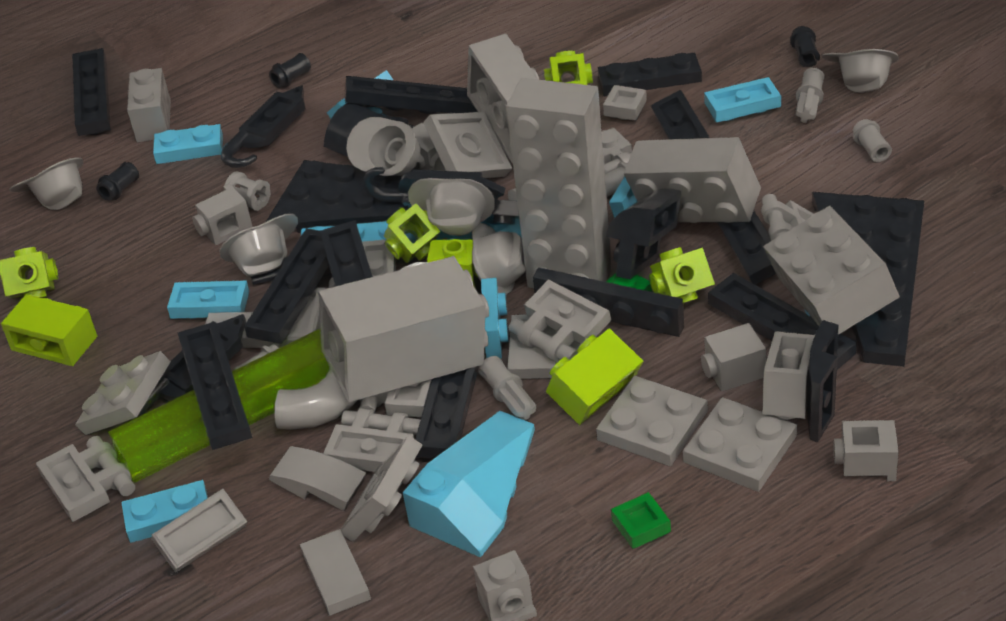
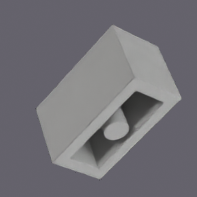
M162 68L141 69L137 72H131L129 75L127 111L137 142L154 140V134L170 130L171 99Z
M786 332L774 333L764 368L762 415H772L783 420L805 419L808 407L810 350L815 335Z

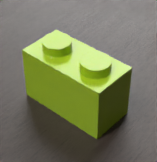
M28 294L22 298L0 323L12 351L69 366H74L98 337L88 309Z
M610 328L599 337L595 335L589 336L577 349L578 354L570 360L567 357H563L549 372L552 378L546 393L579 425L622 391L634 375H637L644 362Z

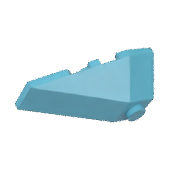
M499 411L427 463L403 492L409 526L481 558L504 528L510 498L514 497L517 488V476L520 467L524 465L535 431L534 424Z

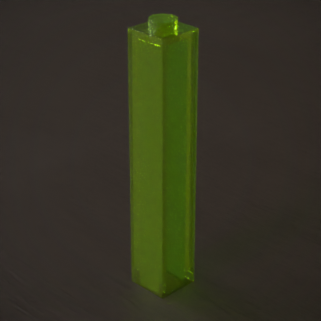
M320 328L232 371L249 425L275 413L276 396L280 389L307 388L318 384L326 377L330 366L322 352ZM194 390L108 432L120 463L125 464L130 471L133 483L210 445Z

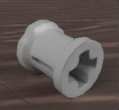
M239 171L229 175L225 185L230 183L246 200L250 209L259 211L267 205L271 195L270 184L267 181L248 179L245 173Z

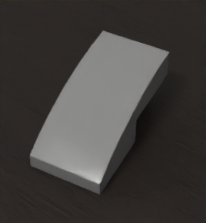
M290 446L270 474L269 480L304 500L309 493H312L344 511L363 483L366 472L326 454Z

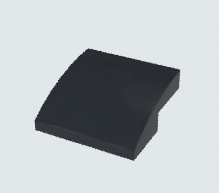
M825 320L821 322L817 329L809 359L808 432L810 440L819 442L835 416L839 325Z

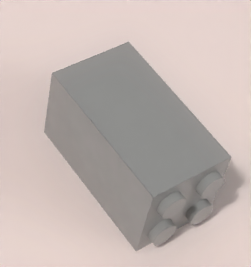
M454 256L318 291L322 352L348 402L484 364V347L488 346L485 318L489 317V306L485 296L478 294L474 288L469 271L463 270Z

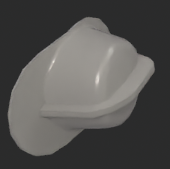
M864 49L849 53L822 54L823 59L840 63L844 84L855 93H865L880 89L888 79L891 64L899 59L897 53L883 49Z
M369 117L360 121L352 129L347 140L346 150L349 160L355 167L366 172L374 167H383L385 172L379 175L401 176L410 172L417 162L424 161V157L420 154V144L415 137L414 131L403 122L381 117Z
M70 158L58 162L38 175L13 185L9 190L10 192L31 190L44 207L53 210L63 209L82 195L83 184L78 169L81 168L83 160L82 158Z
M420 179L414 182L408 191V200L411 206L417 203L422 210L427 211L428 220L443 233L453 236L469 234L476 229L479 222H483L490 217L495 208V199L491 191L482 183L471 179Z
M284 214L234 234L222 244L219 250L220 257L225 261L234 262L246 276L250 277L278 269L282 265V260L287 255L285 239L295 230L298 224L297 216L294 214Z
M479 222L476 229L472 231V262L475 272L480 280L497 278L498 293H506L507 295L512 291L515 281L526 271L522 238L514 232H496L487 224Z

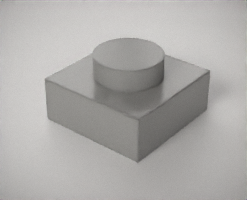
M614 85L603 104L604 116L636 121L647 101L646 90Z

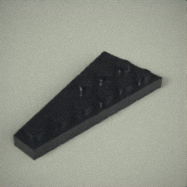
M304 160L266 222L284 214H294L298 218L297 232L301 233L302 228L327 225L337 226L356 220L358 224L384 222L399 209L404 208L407 211L409 208L403 206L402 203L383 202L371 197L363 185L366 171L351 165ZM376 175L373 181L382 188H398L403 175Z
M812 192V204L815 211L820 212L826 207L831 206L886 263L900 296L898 299L853 325V331L863 362L905 367L924 200Z

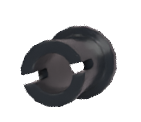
M799 26L793 30L790 36V44L796 49L800 65L812 67L817 64L815 59L820 60V54L815 45L816 34L807 26Z
M298 53L283 64H274L272 70L269 71L271 82L278 88L290 86L292 80L311 70L310 61L306 55Z
M123 162L110 175L100 177L96 186L98 194L107 201L117 200L121 197L122 191L139 178V171L132 163Z

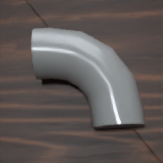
M329 367L326 377L318 384L303 389H280L278 391L275 401V424L278 429L284 430L314 428L337 419L343 414L344 410L351 408L357 400L348 402L331 367Z

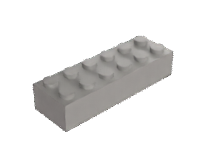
M520 78L506 105L527 286L528 288H534L533 275L538 267L606 282L611 272L612 264L610 237H606L609 224L598 86Z

